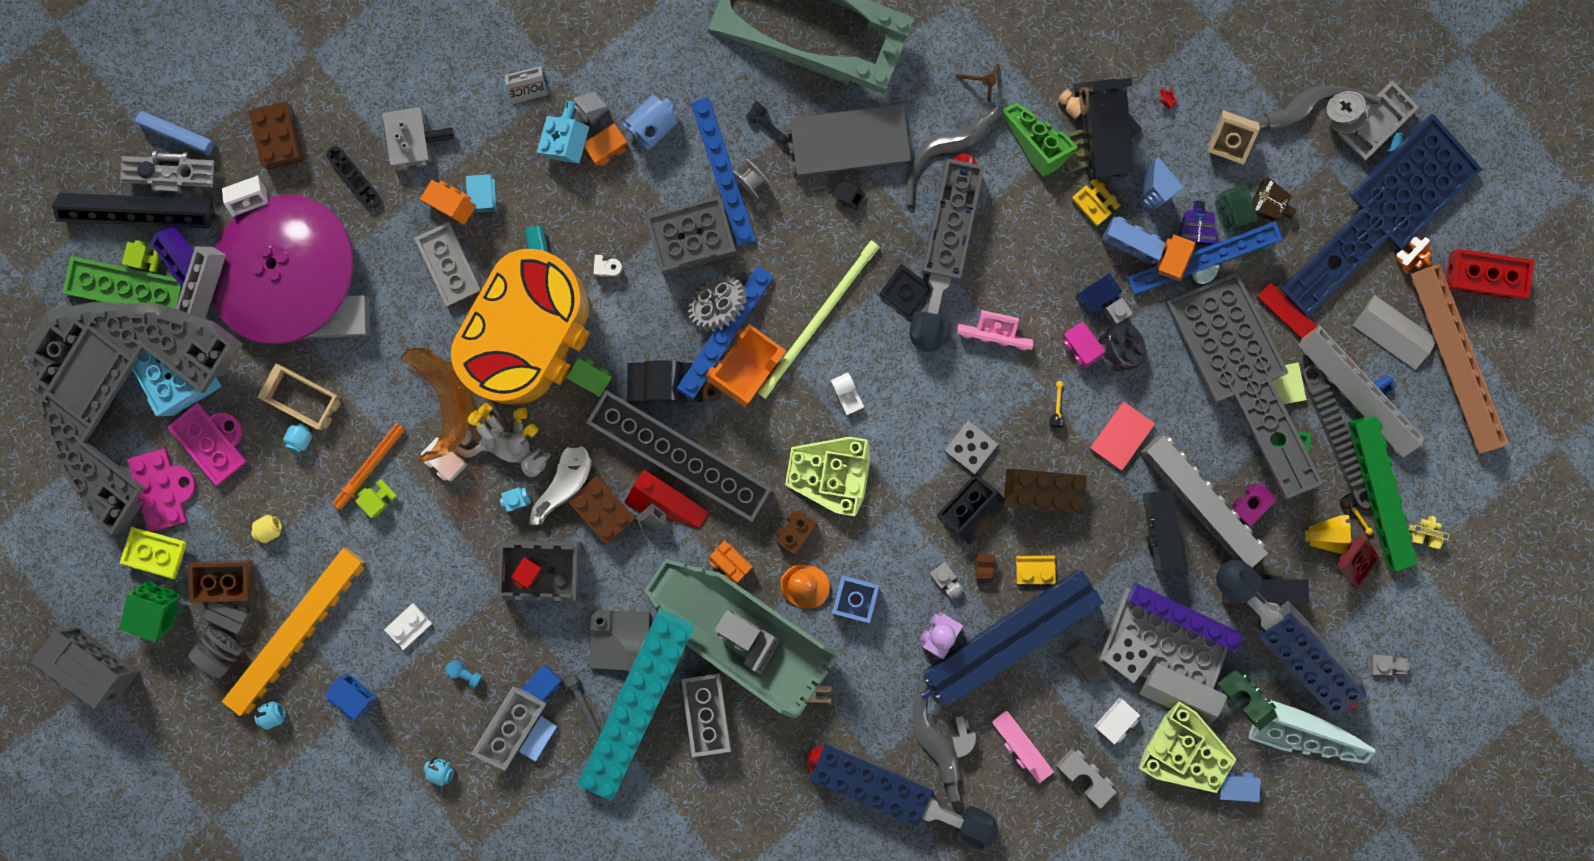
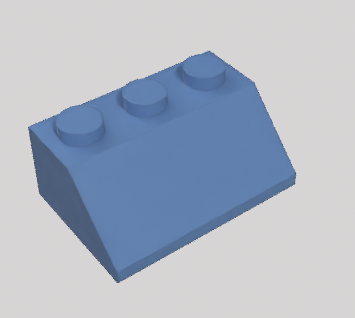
M1159 157L1144 170L1142 198L1144 199V205L1149 210L1155 211L1183 188Z
M1113 217L1101 239L1150 265L1160 260L1165 246V242L1161 241L1162 238L1156 234L1149 235L1144 232V228L1137 225L1132 226L1122 217Z

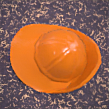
M802 564L792 566L783 574L780 582L783 596L790 603L801 608L821 606L829 595V579L822 570L815 566Z

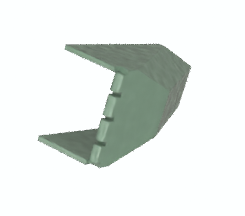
M665 559L644 590L655 608L658 610L661 608L695 624L686 644L689 648L783 715L795 719L798 715H801L807 705L802 700L805 698L810 701L818 689L813 683L821 684L829 672L824 668L825 665L831 668L838 658L839 652L719 572ZM726 610L735 612L781 640L762 674L753 671L750 667L743 664L751 650L742 652L733 646L735 644L733 641L729 640L726 642L717 636L718 632L715 629Z

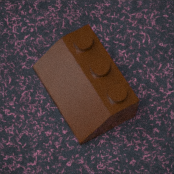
M254 560L195 561L189 563V601H249L254 582Z

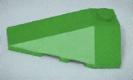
M1017 102L1002 110L1003 117L1030 162L1043 177L1058 170L1077 151L1078 147L1062 131L1057 132L1051 128V124L1048 122L1043 123L1035 118L1034 113Z

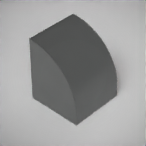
M652 503L637 516V520L652 532H657L665 526L667 514Z

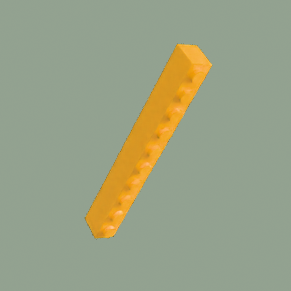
M343 548L222 700L226 706L239 716L246 713L249 714L255 708L254 702L258 698L261 699L267 693L268 689L266 687L269 683L273 684L280 676L278 672L282 667L286 668L290 664L292 654L299 652L304 646L303 640L306 637L309 638L315 632V625L318 621L322 622L327 617L328 613L326 611L330 606L334 607L339 602L340 598L338 596L341 592H346L352 585V578L359 576L364 570V560L348 548Z

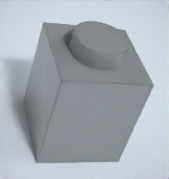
M1123 297L1103 309L1112 326L1133 314Z

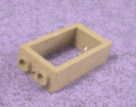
M275 364L258 395V398L318 430H323L330 425L332 421L330 416L333 411L336 412L341 404V401H339L341 397L280 364ZM285 373L332 398L319 423L272 398Z

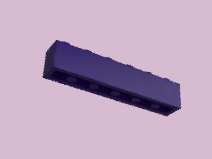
M1133 583L1126 598V601L1234 652H1237L1245 635L1136 583Z

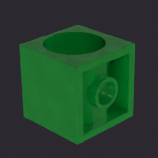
M151 582L143 583L127 594L119 630L153 642L158 641L172 630L181 595L175 593L174 590L157 587L156 584Z

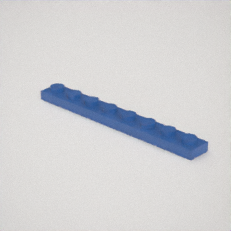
M709 97L691 102L737 246L740 247L755 242L754 233L735 176L732 173L733 170Z
M1276 221L1193 252L1183 277L1282 241L1283 239ZM1156 266L1128 276L1134 296L1175 280L1159 274V268Z
M759 266L756 267L744 285L747 302L742 305L745 309L738 311L741 315L734 317L735 322L730 320L729 326L724 324L722 330L718 327L716 328L678 385L677 391L692 400L695 398L707 380L705 375L711 367L716 366L773 279L772 274Z

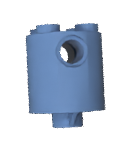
M652 94L622 125L629 133L635 136L634 139L641 146L649 150L679 122L673 115L676 107L667 98L660 101Z

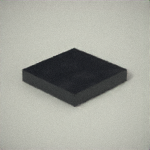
M901 264L881 290L879 296L910 317L930 290V287L926 281Z

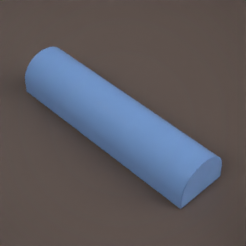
M141 111L135 119V123L140 128L205 156H210L214 147L213 140L147 112Z

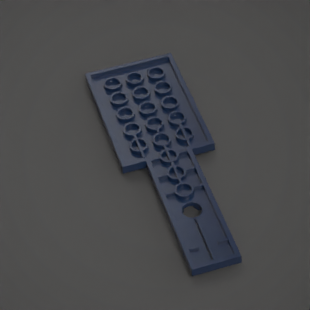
M1430 114L1349 194L1361 209L1280 290L1308 317L1387 238L1398 250H1402L1483 169L1434 114ZM1332 255H1336L1340 259V266L1336 270H1331L1327 265V261Z

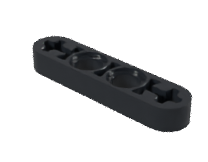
M330 147L326 153L330 163L367 207H378L381 202L378 192L340 147ZM334 151L337 153L340 152L338 155L341 158V160H343L342 163H340L336 158L332 159V157L334 156L332 153ZM347 165L353 167L350 175L343 173V169ZM358 180H364L365 186L361 190L355 188V183ZM367 191L371 196H376L374 198L375 202H367L369 198L363 193Z

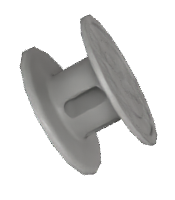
M1341 92L1328 102L1327 114L1330 117V125L1339 133H1353L1361 129L1369 118L1366 101L1358 92Z
M746 158L745 162L749 169L742 176L735 171H732L740 184L758 200L759 197L754 190L762 182L770 188L772 185L764 174Z

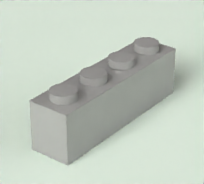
M195 246L177 303V310L206 319L226 257L224 253L214 247Z

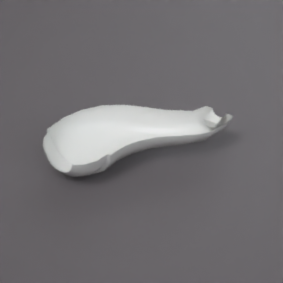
M567 447L565 449L553 482L532 508L530 525H542L546 516L572 498L582 488L587 480L592 463L584 447ZM568 466H580L577 470L568 468ZM548 501L551 505L539 517L536 508L543 502Z

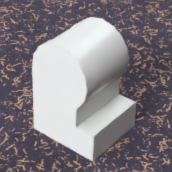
M595 255L594 276L617 277L622 273L620 261L617 259L603 261V255Z

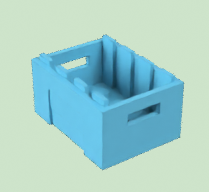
M145 349L132 368L156 416H175L221 388L215 376L206 392H199L162 362L158 363L157 358ZM167 373L171 374L170 380L166 378Z

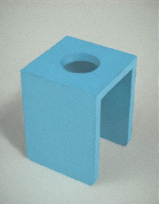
M491 175L466 176L467 195L472 198L470 201L477 205L472 213L497 212L495 180L491 179Z

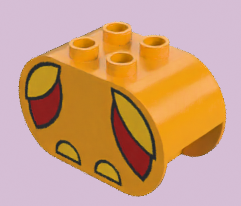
M522 249L511 252L500 259L488 277L452 344L451 360L453 368L462 383L477 395L504 405L530 403L545 394L553 382L561 385L571 369V365L565 361L570 350L573 348L579 352L590 334V331L584 327L589 314V299L581 280L561 259L545 251Z

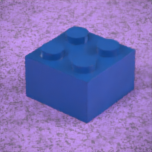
M349 673L339 676L324 694L328 698V703L334 707L338 706L343 710L342 714L348 719L353 718L354 720L363 716L378 698Z

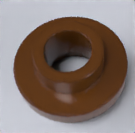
M708 383L703 387V397L705 400L715 402L720 398L721 391L712 384ZM709 389L715 390L713 396L708 394Z

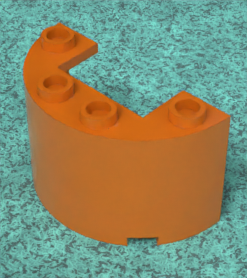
M748 324L745 330L741 328L735 336L737 341L729 351L726 350L720 358L722 361L719 364L717 363L715 367H711L705 375L710 384L743 408L747 406L786 352L785 349L750 324Z

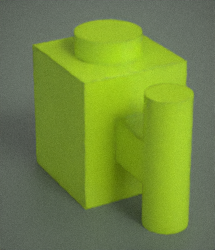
M135 240L134 243L127 242L122 264L147 271L148 264H151L149 271L157 273L160 256L155 249L153 256H151L152 249L146 247L147 243Z
M382 479L376 482V485L380 488L378 492L374 488H365L357 495L359 498L355 501L370 518H376L389 505L384 500L386 496L391 501L397 497Z

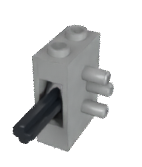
M421 107L383 113L390 166L397 169V171L408 170L409 166H415L416 168L426 167L428 163H432L429 142L453 139L455 135L453 128L427 131L425 114Z

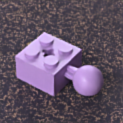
M939 612L938 615L934 614L930 621L931 628L929 631L925 630L920 640L923 648L944 659L950 647L955 643L956 637L963 625Z

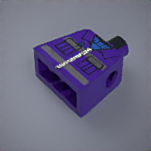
M1194 201L1193 211L1189 210L1183 214L1178 236L1195 242V245L1211 246L1217 243L1215 215L1213 212H1205V201Z

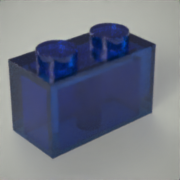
M1108 273L1075 297L1088 315L1092 312L1095 315L1104 309L1102 305L1109 302L1112 304L1120 298L1118 294L1122 290L1112 275Z

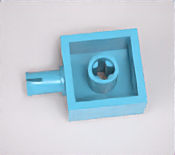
M566 100L562 116L546 117L537 153L552 160L580 163L589 126L574 119L576 112L574 108L575 102Z

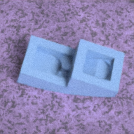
M540 716L519 752L536 762L557 726Z

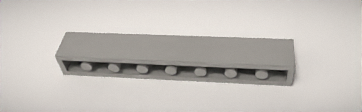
M1320 325L1301 339L1298 345L1301 352L1306 356L1308 355L1313 361L1314 366L1324 372L1327 380L1338 387L1340 394L1351 401L1353 408L1361 412L1364 417H1378L1382 424V436L1391 444V448L1395 453L1400 454L1404 458L1422 445L1424 437Z

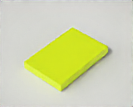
M131 527L119 564L176 579L187 542Z

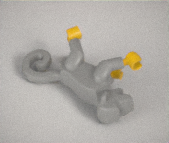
M484 403L478 411L472 412L468 417V422L471 425H476V430L482 437L479 442L480 444L472 449H464L458 443L459 434L463 435V440L461 441L463 446L470 443L472 436L468 428L458 426L452 430L450 445L457 455L469 458L479 454L481 451H489L507 462L520 463L522 471L528 477H535L545 469L548 458L551 456L549 453L539 455L540 448L530 452L529 443L526 439L527 434L532 438L539 428L534 424H529L523 431L521 419L527 418L526 408H518L514 411L513 416L516 421L513 424V433L504 432V428L495 416L489 414L492 407L488 403ZM482 417L487 418L486 422L492 428L491 431H489L484 423L481 424L479 422Z

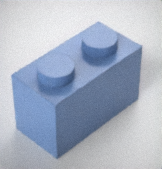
M1229 771L1217 791L1216 797L1221 800L1259 802L1260 778L1254 776L1255 773L1243 772L1242 775H1235V771Z

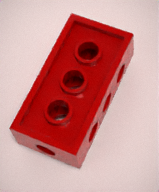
M1456 249L1449 252L1446 281L1451 291L1521 301L1530 297L1534 260Z

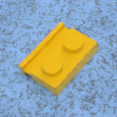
M1016 556V584H1056L1055 556Z

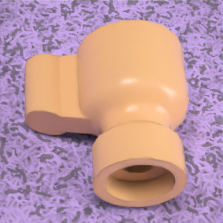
M1067 89L1057 100L1062 105H1066V111L1076 120L1081 113L1079 97H1073V93Z

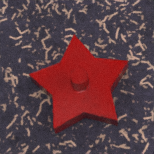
M1160 89L1161 98L1159 102L1165 104L1167 109L1170 110L1178 100L1174 97L1173 90Z

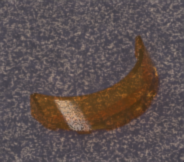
M407 348L402 354L401 360L417 369L430 382L439 398L443 414L442 430L439 439L431 451H426L418 459L420 464L447 455L464 440L470 426L468 417L473 412V406L470 401L469 389L459 379L450 362L444 361L428 348Z

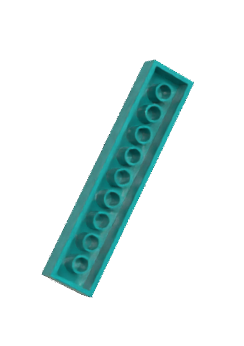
M659 608L583 769L577 786L610 801L613 800L693 632L694 623Z

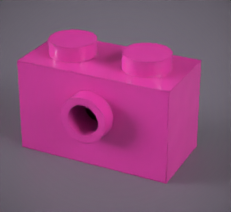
M1083 321L1064 333L1063 344L1068 351L1072 350L1075 354L1074 359L1079 366L1083 365L1086 369L1104 357L1105 350Z

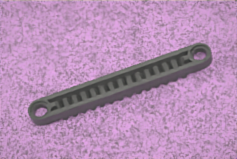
M1314 365L1306 366L1301 372L1303 383L1349 490L1356 497V504L1359 507L1368 508L1370 507L1369 501L1366 504L1360 501L1361 494L1367 492L1354 444L1351 440V435L1348 433V428L1345 426V421L1342 419V414L1339 412V407L1336 405V400L1333 398V393L1330 391V386L1327 384L1321 369H1317ZM1310 369L1316 372L1314 380H1310L1307 377V372Z

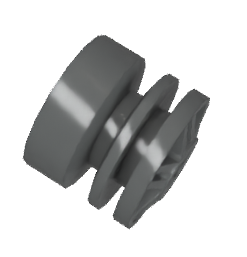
M209 627L206 631L207 635L201 637L204 644L197 643L188 656L196 666L206 673L222 678L230 668L228 661H236L237 656L243 652V649L227 633L217 628Z

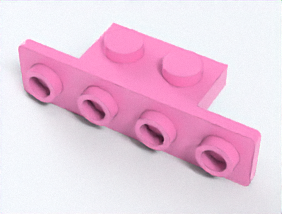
M981 310L977 328L958 324L957 333L964 338L975 337L983 342H998L1001 346H1016L1020 350L1033 349L1032 339L1015 336L1019 318Z
M1004 711L992 721L993 725L1006 740L1004 744L1010 753H1016L1018 756L1016 761L1023 769L1026 767L1038 783H1041L1053 773L1052 768L1008 711Z

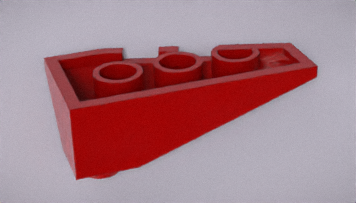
M646 470L642 471L625 500V503L641 513L653 503L667 514V520L697 528L701 526L709 511Z

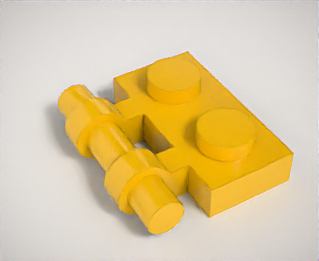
M1093 179L1090 181L1095 187L1093 190L1086 185L1071 199L1097 227L1112 214L1107 208L1109 205L1114 210L1121 205L1117 202L1116 196L1108 192L1103 182L1100 183L1098 179ZM1098 192L1106 200L1104 203L1096 196Z

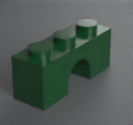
M1235 669L1220 681L1218 685L1223 694L1227 695V698L1234 705L1242 699L1251 700L1243 711L1247 719L1260 731L1278 717L1275 711L1276 706L1269 698L1265 700L1263 692L1257 686L1253 687L1250 684V679L1244 673L1240 674Z

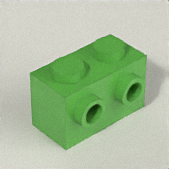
M578 358L567 379L601 398L613 380L610 376L611 372L602 367L598 370L593 367L594 363L586 358L582 361Z

